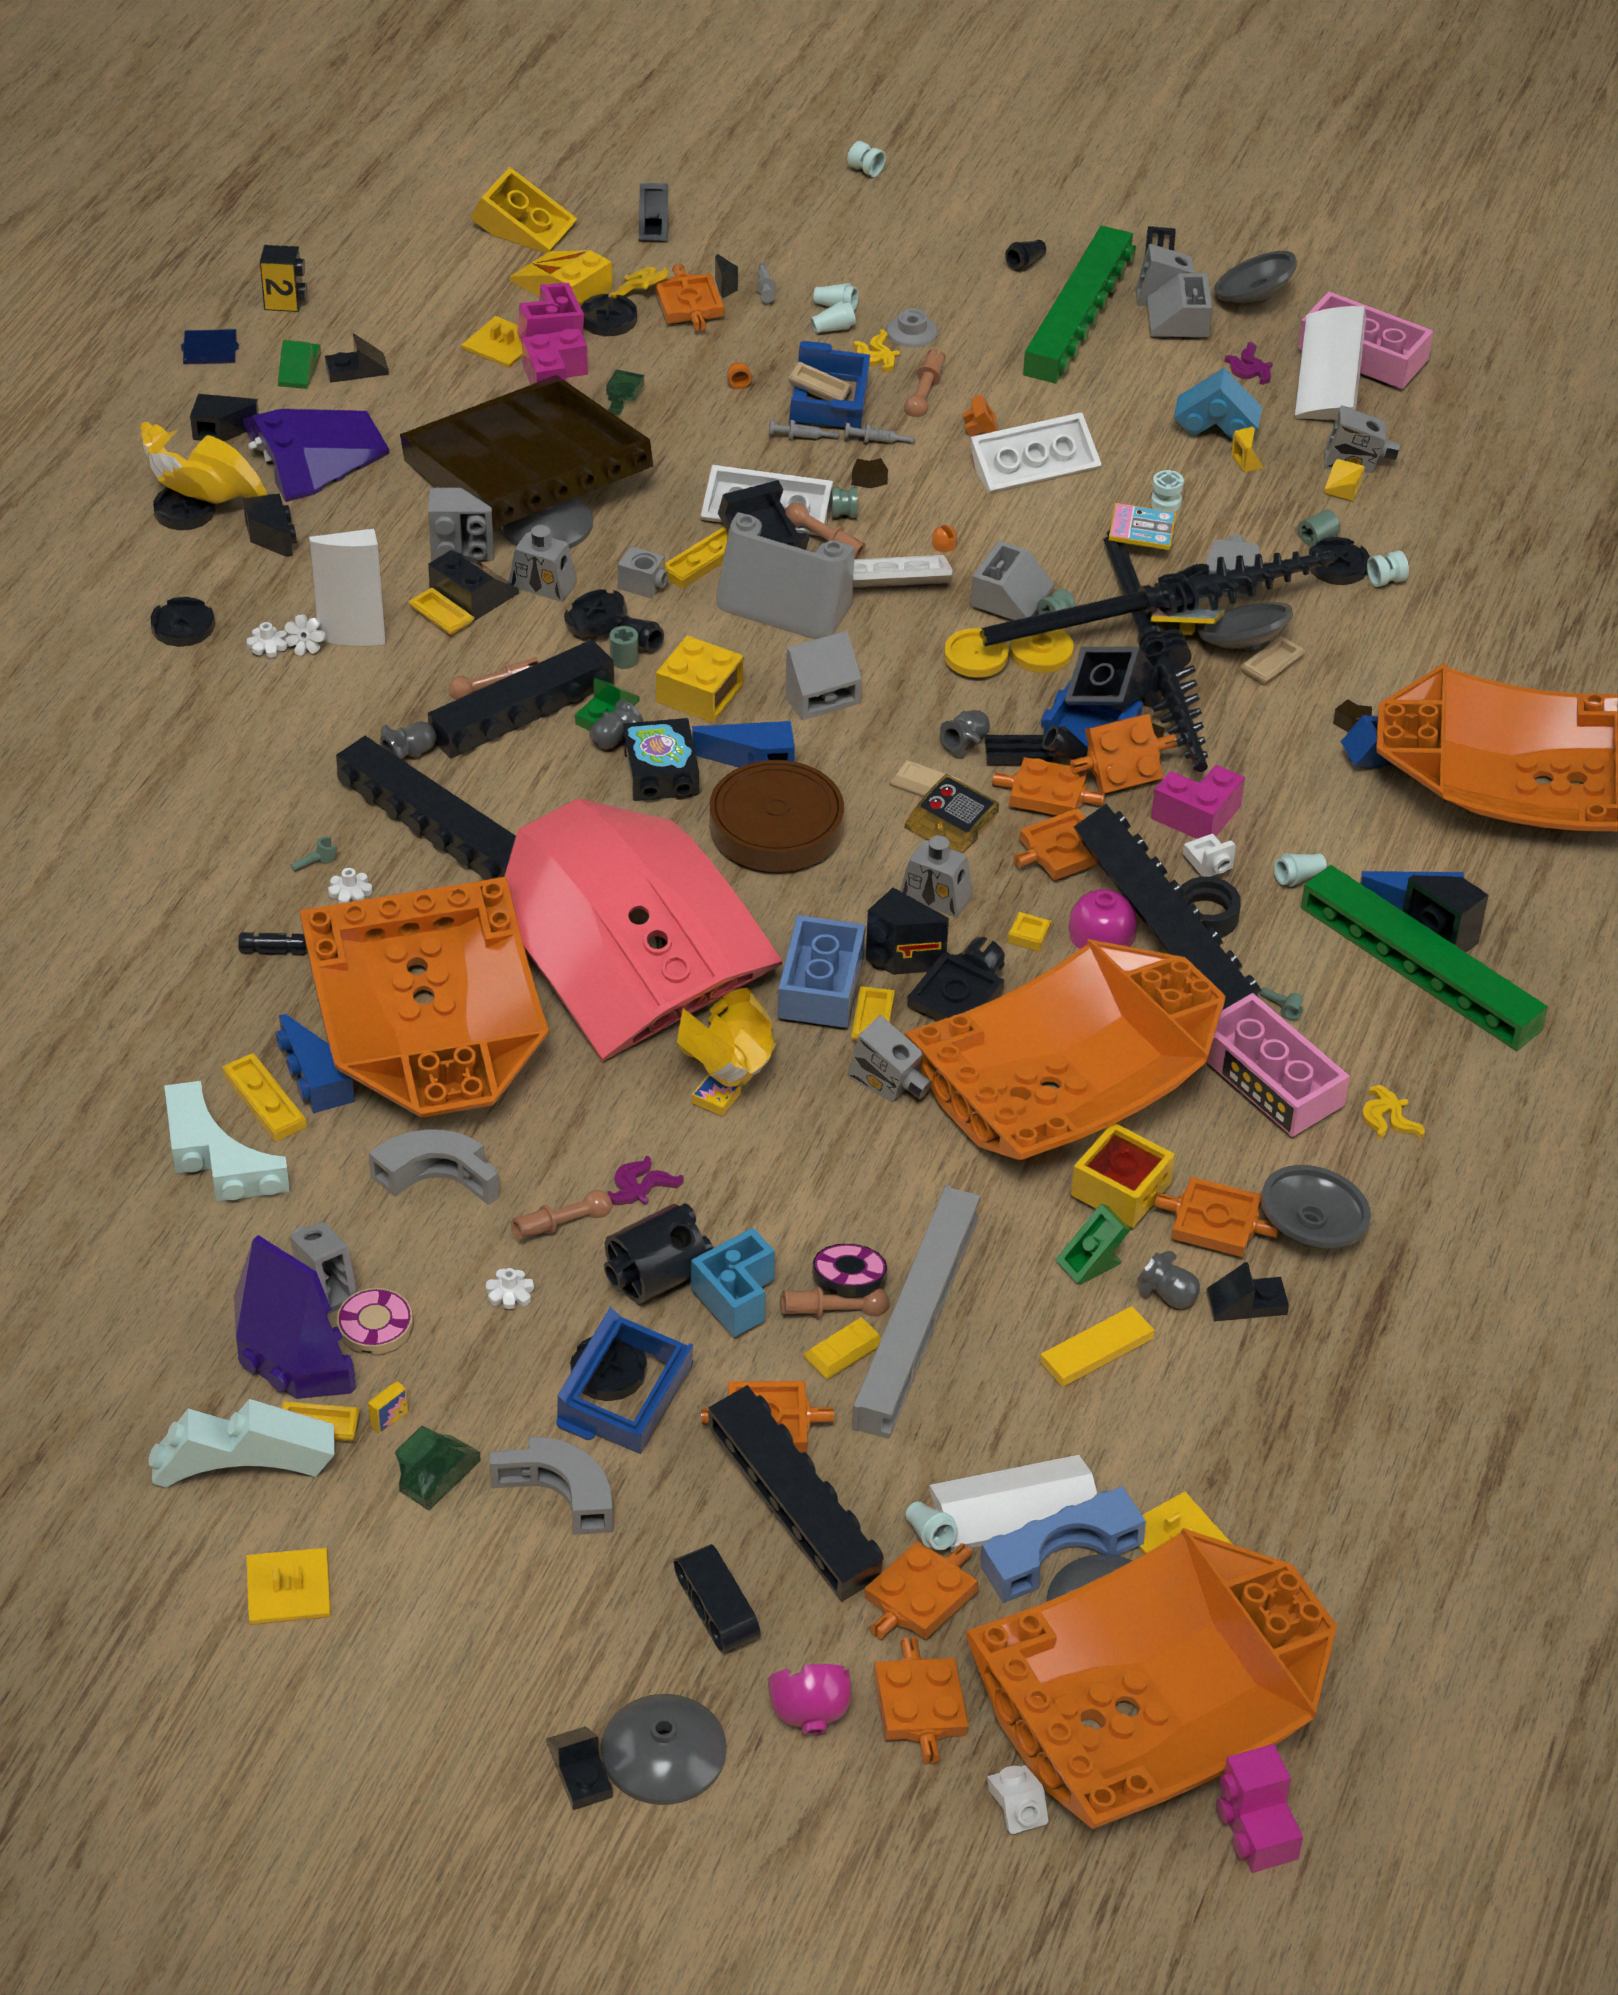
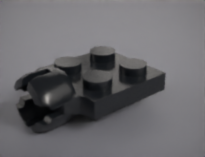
M987 937L973 939L962 953L957 955L944 951L907 996L908 1006L940 1021L995 1000L1004 989V979L998 977L997 974L1005 965V953L994 941L982 952L980 949L988 940Z

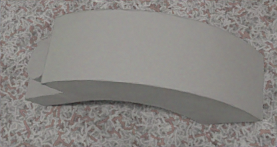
M435 1129L412 1131L391 1138L369 1152L371 1178L395 1197L418 1181L442 1177L461 1183L487 1205L499 1198V1175L493 1165L485 1162L484 1145L463 1134Z
M528 1437V1450L507 1449L490 1452L491 1488L542 1486L552 1489L562 1495L570 1505L573 1535L613 1532L612 1495L608 1479L600 1465L585 1451L557 1439Z

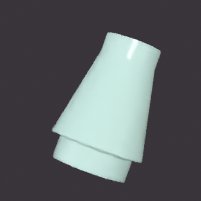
M850 283L816 287L814 290L815 304L832 307L841 301L842 303L850 302L853 310L857 307L858 289L856 286H851Z
M840 301L820 314L811 317V324L814 332L818 334L821 332L848 330L850 326L856 324V318L850 302L842 303Z
M1285 853L1275 861L1274 874L1280 884L1293 887L1320 873L1327 867L1325 857L1320 853Z
M914 1502L907 1508L906 1520L913 1526L927 1548L944 1550L954 1543L957 1537V1527L951 1515L928 1507L922 1502Z

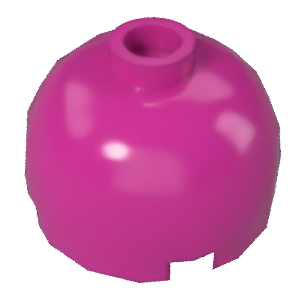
M1093 890L1082 895L1072 907L1069 931L1070 939L1077 948L1081 949L1087 945V939L1131 947L1135 942L1137 914L1130 901L1124 895L1113 890Z
M813 1664L802 1666L803 1672L796 1673L793 1676H790L789 1668L771 1674L768 1678V1687L773 1709L780 1720L787 1725L802 1728L804 1735H817L827 1732V1725L837 1722L849 1707L852 1688L849 1669L845 1671L844 1666Z

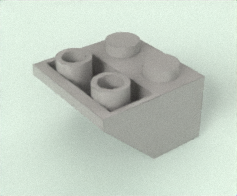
M1178 273L1147 297L1151 336L1162 338L1170 336L1209 337L1212 302L1208 274Z
M429 488L428 518L431 561L450 550L464 554L477 561L494 560L492 507L462 488Z
M998 541L972 576L971 606L1012 620L1035 616L1038 612L1037 604L1039 600L1050 595L1054 589V583L1027 549Z
M846 631L787 648L786 698L802 721L861 703L862 679L851 641Z

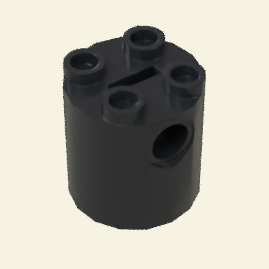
M684 1203L680 1206L671 1204L606 1237L604 1244L608 1261L604 1263V1270L609 1282L615 1289H622L631 1300L636 1303H643L691 1278V1260L713 1249V1245L706 1236L701 1235L695 1224V1213L689 1204Z

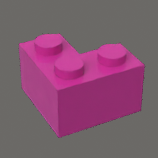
M569 282L540 285L538 302L519 303L517 334L521 342L523 337L560 332L565 329L579 328L583 334L584 313Z
M579 328L565 329L548 334H535L522 338L523 368L530 385L555 375L566 381V378L588 374L587 345Z
M1215 765L1200 783L1170 771L1154 789L1151 819L1196 839L1210 834H1214L1216 837L1241 807L1245 777L1218 765Z
M1274 1744L1227 1757L1224 1775L1220 1778V1798L1216 1800V1807L1221 1821L1224 1824L1228 1823L1233 1832L1235 1851L1240 1859L1245 1858L1251 1873L1299 1860L1303 1835L1286 1802L1291 1778Z

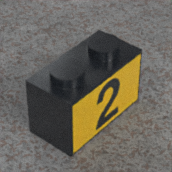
M264 245L260 258L264 310L299 312L302 300L306 301L307 283H302V276L305 274V259L300 258L299 246Z

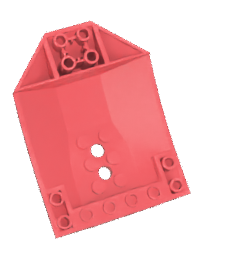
M577 798L518 829L505 877H507L524 949L564 1003L602 1062L681 1020L683 1008L692 1014L783 964L774 947L725 878L692 838L672 820ZM635 909H642L648 913L649 919L644 924H634L628 917L630 912ZM660 936L667 941V945L661 949H654L649 946L647 941L651 937Z

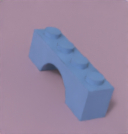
M1123 1486L1111 1491H1102L1090 1500L1075 1506H1066L1054 1515L1042 1520L1030 1521L1022 1528L1006 1535L992 1537L982 1544L981 1568L1001 1601L1006 1603L1039 1589L1040 1567L1044 1560L1052 1553L1063 1548L1079 1546L1096 1550L1101 1554L1117 1556L1144 1544L1146 1521Z

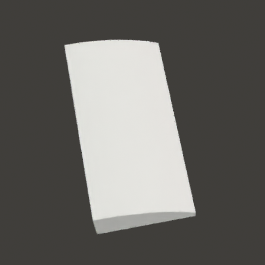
M1365 306L1329 308L1306 315L1295 419L1336 420L1341 405L1356 410L1366 324Z
M712 465L700 517L701 520L722 522L718 515V510L723 494L779 480L784 489L780 500L784 509L792 503H802L807 507L810 516L827 524L833 500V481ZM804 526L795 527L798 533L820 536Z
M366 529L309 537L316 617L320 621L318 630L325 633L323 642L347 646L386 644L379 551L375 530Z

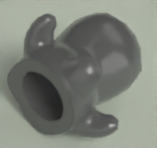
M619 700L613 712H604L603 716L592 724L589 731L591 741L601 749H612L623 738V723L643 722V718L630 702Z
M979 710L962 711L954 720L945 721L941 724L940 741L956 757L963 758L970 742L980 744L981 739L989 732L990 721L988 716Z
M423 721L411 724L405 729L400 727L399 730H393L384 725L381 729L380 745L400 759H403L405 756L419 758L421 753L433 748L437 735L434 728L429 723Z
M1165 1251L1161 1254L1156 1252L1137 1279L1140 1283L1139 1293L1142 1298L1148 1299L1151 1291L1155 1290L1164 1301L1177 1309L1186 1308L1194 1302L1200 1292V1284L1198 1278L1193 1273L1172 1265V1261L1176 1259V1254L1172 1251Z

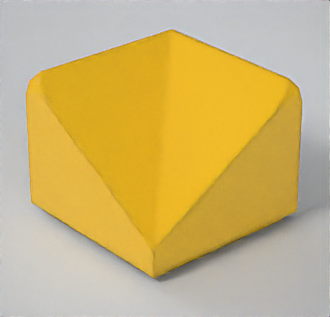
M1254 427L1235 430L1233 435L1231 455L1244 472L1263 468V464L1252 449Z
M1336 459L1324 493L1353 501L1362 485L1365 466Z

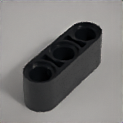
M710 1544L674 1559V1569L678 1581L721 1653L760 1638L761 1631L756 1615L714 1545Z

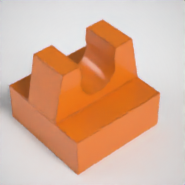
M980 394L972 398V408L962 414L967 423L965 424V429L969 435L974 436L982 432L991 433L999 431L996 415L983 395Z

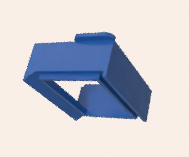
M800 342L798 362L840 380L856 381L857 383L854 401L807 399V392L794 386V393L790 404L789 425L790 420H795V423L800 422L845 428V424L850 423V427L861 429L870 354L832 350V346L828 343Z
M610 1306L557 1395V1426L585 1440H592L598 1435L641 1454L686 1374L693 1365V1344H683L625 1319ZM614 1338L652 1354L656 1359L667 1363L634 1422L580 1398Z

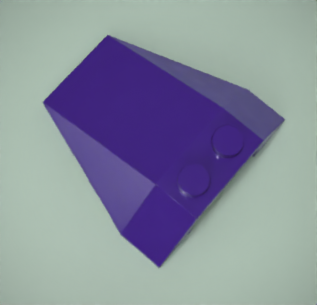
M277 409L242 419L251 440L255 441V438L260 437L274 462L275 484L285 502L315 495L322 491V486L330 481L335 480L339 482L345 478V473L357 467L361 470L389 454L387 444L367 411Z
M257 1235L252 1240L234 1294L236 1342L240 1364L248 1372H256L268 1380L270 1385L277 1391H285L295 1399L351 1394L356 1390L354 1364L350 1355L346 1354L344 1356L340 1350L338 1341L343 1337L338 1327L332 1329L326 1314L332 1309L317 1272Z

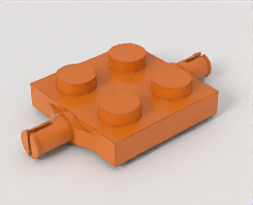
M676 264L672 268L674 277L663 279L654 284L655 293L667 324L692 321L696 331H699V326L701 331L706 328L704 320L724 316V305L711 273L700 275L686 274L684 266L679 264L678 267V264Z
M1142 714L1085 729L1088 741L1087 756L1070 760V766L1082 764L1072 767L1071 771L1075 774L1091 769L1096 777L1098 791L1101 793H1108L1162 779L1164 777L1159 759L1160 751L1176 748L1177 742L1166 744L1165 742L1177 739L1174 734L1157 738L1153 731L1150 714Z
M1024 757L1019 771L1014 775L998 773L996 771L993 775L992 785L1011 788L1009 806L1060 815L1079 808L1083 803L1102 807L1105 800V793L1086 790L1088 770L1074 774L1071 768L1076 766Z
M1076 808L1020 829L1019 839L1028 850L1013 856L1015 865L1021 868L1036 862L1042 865L1054 881L1097 865L1098 863L1081 843L1074 829V826L1086 817Z
M1191 1176L1187 1189L1179 1198L1158 1192L1155 1199V1208L1175 1212L1176 1221L1171 1237L1174 1240L1244 1257L1248 1241L1255 1233L1273 1237L1274 1239H1277L1279 1230L1270 1221L1259 1219L1261 1194Z
M728 1381V1396L746 1385L751 1388L756 1396H763L771 1409V1416L778 1425L783 1423L788 1428L793 1438V1444L799 1452H807V1432L810 1428V1423H834L833 1406L810 1407V1402L806 1397L805 1381ZM701 1408L702 1424H708V1408Z
M916 1541L864 1588L865 1599L877 1606L884 1614L870 1626L871 1633L881 1640L892 1628L900 1626L912 1630L926 1640L978 1592V1580L959 1568L972 1557L971 1549L968 1546L965 1547L964 1543H961L950 1555L944 1557L927 1548L921 1542Z
M909 1637L901 1640L903 1660L875 1661L873 1675L885 1740L907 1739L919 1742L923 1762L929 1764L931 1758V1764H934L940 1760L936 1741L945 1737L966 1736L969 1727L955 1658H921L918 1639L911 1637V1641H909Z

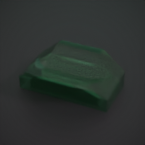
M421 1426L395 1451L401 1472L399 1492L430 1511L481 1461L480 1451L452 1435L440 1434L425 1426Z

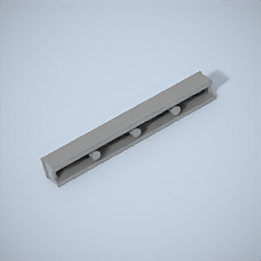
M945 1185L854 1403L852 1430H860L890 1439L978 1223L979 1215L975 1214L980 1202V1195Z

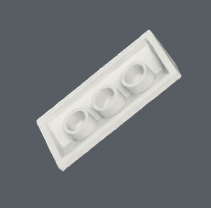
M1082 412L970 438L975 471L988 493L1099 469L1102 466Z
M944 555L854 559L853 588L949 583L952 577V568Z
M1080 1455L929 1485V1491L936 1510L951 1515L956 1523L957 1537L949 1547L951 1552L961 1543H964L965 1547L968 1546L969 1548L982 1546V1544L996 1535H1006L1022 1528L1030 1521L1042 1520L1058 1513L1066 1506H1075L1090 1500L1097 1494L1093 1474Z

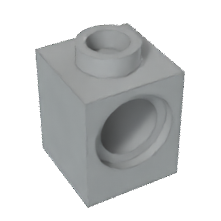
M630 546L617 564L618 589L652 599L659 588H663L666 585L668 570H665V556Z

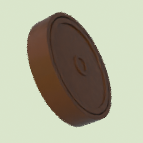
M766 760L741 766L723 777L715 786L710 797L709 828L716 846L733 861L756 870L785 872L814 865L833 852L843 834L844 801L839 788L821 771L798 762Z

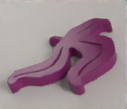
M1247 343V348L1241 353V360L1236 356H1225L1224 362L1230 364V369L1234 376L1242 379H1252L1259 376V384L1262 385L1270 382V368L1273 366V363H1264L1262 360L1254 357L1257 349L1254 343Z
M645 1156L644 1161L631 1162L620 1166L614 1178L615 1185L620 1190L616 1193L608 1191L607 1194L610 1196L613 1205L633 1204L638 1200L643 1204H648L649 1199L646 1195L649 1194L653 1187L678 1188L684 1183L683 1175L672 1176L664 1171H650L651 1158ZM646 1174L641 1184H638L636 1178Z

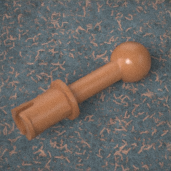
M930 349L924 365L918 369L919 385L915 395L910 396L904 404V410L909 416L921 417L927 413V394L931 384L939 382L941 378L940 370L946 359V355L942 351L936 357L938 349Z
M792 503L785 509L786 515L794 527L804 526L828 541L835 540L854 546V559H859L863 554L866 544L844 532L842 526H838L834 530L809 515L807 507L802 503Z
M537 656L511 665L506 662V670L471 680L465 676L455 677L449 684L450 696L457 700L538 663Z
M593 1190L584 1197L582 1202L552 1210L548 1205H543L536 1212L515 1217L511 1221V1229L517 1240L544 1232L550 1235L555 1233L557 1224L587 1215L592 1218L607 1216L612 1209V1201L606 1192Z
M815 1287L814 1290L809 1291L783 1290L780 1297L782 1314H814L815 1317H821L823 1310H862L866 1315L880 1316L889 1307V1297L882 1289H877L870 1295L860 1298L823 1295L821 1287Z

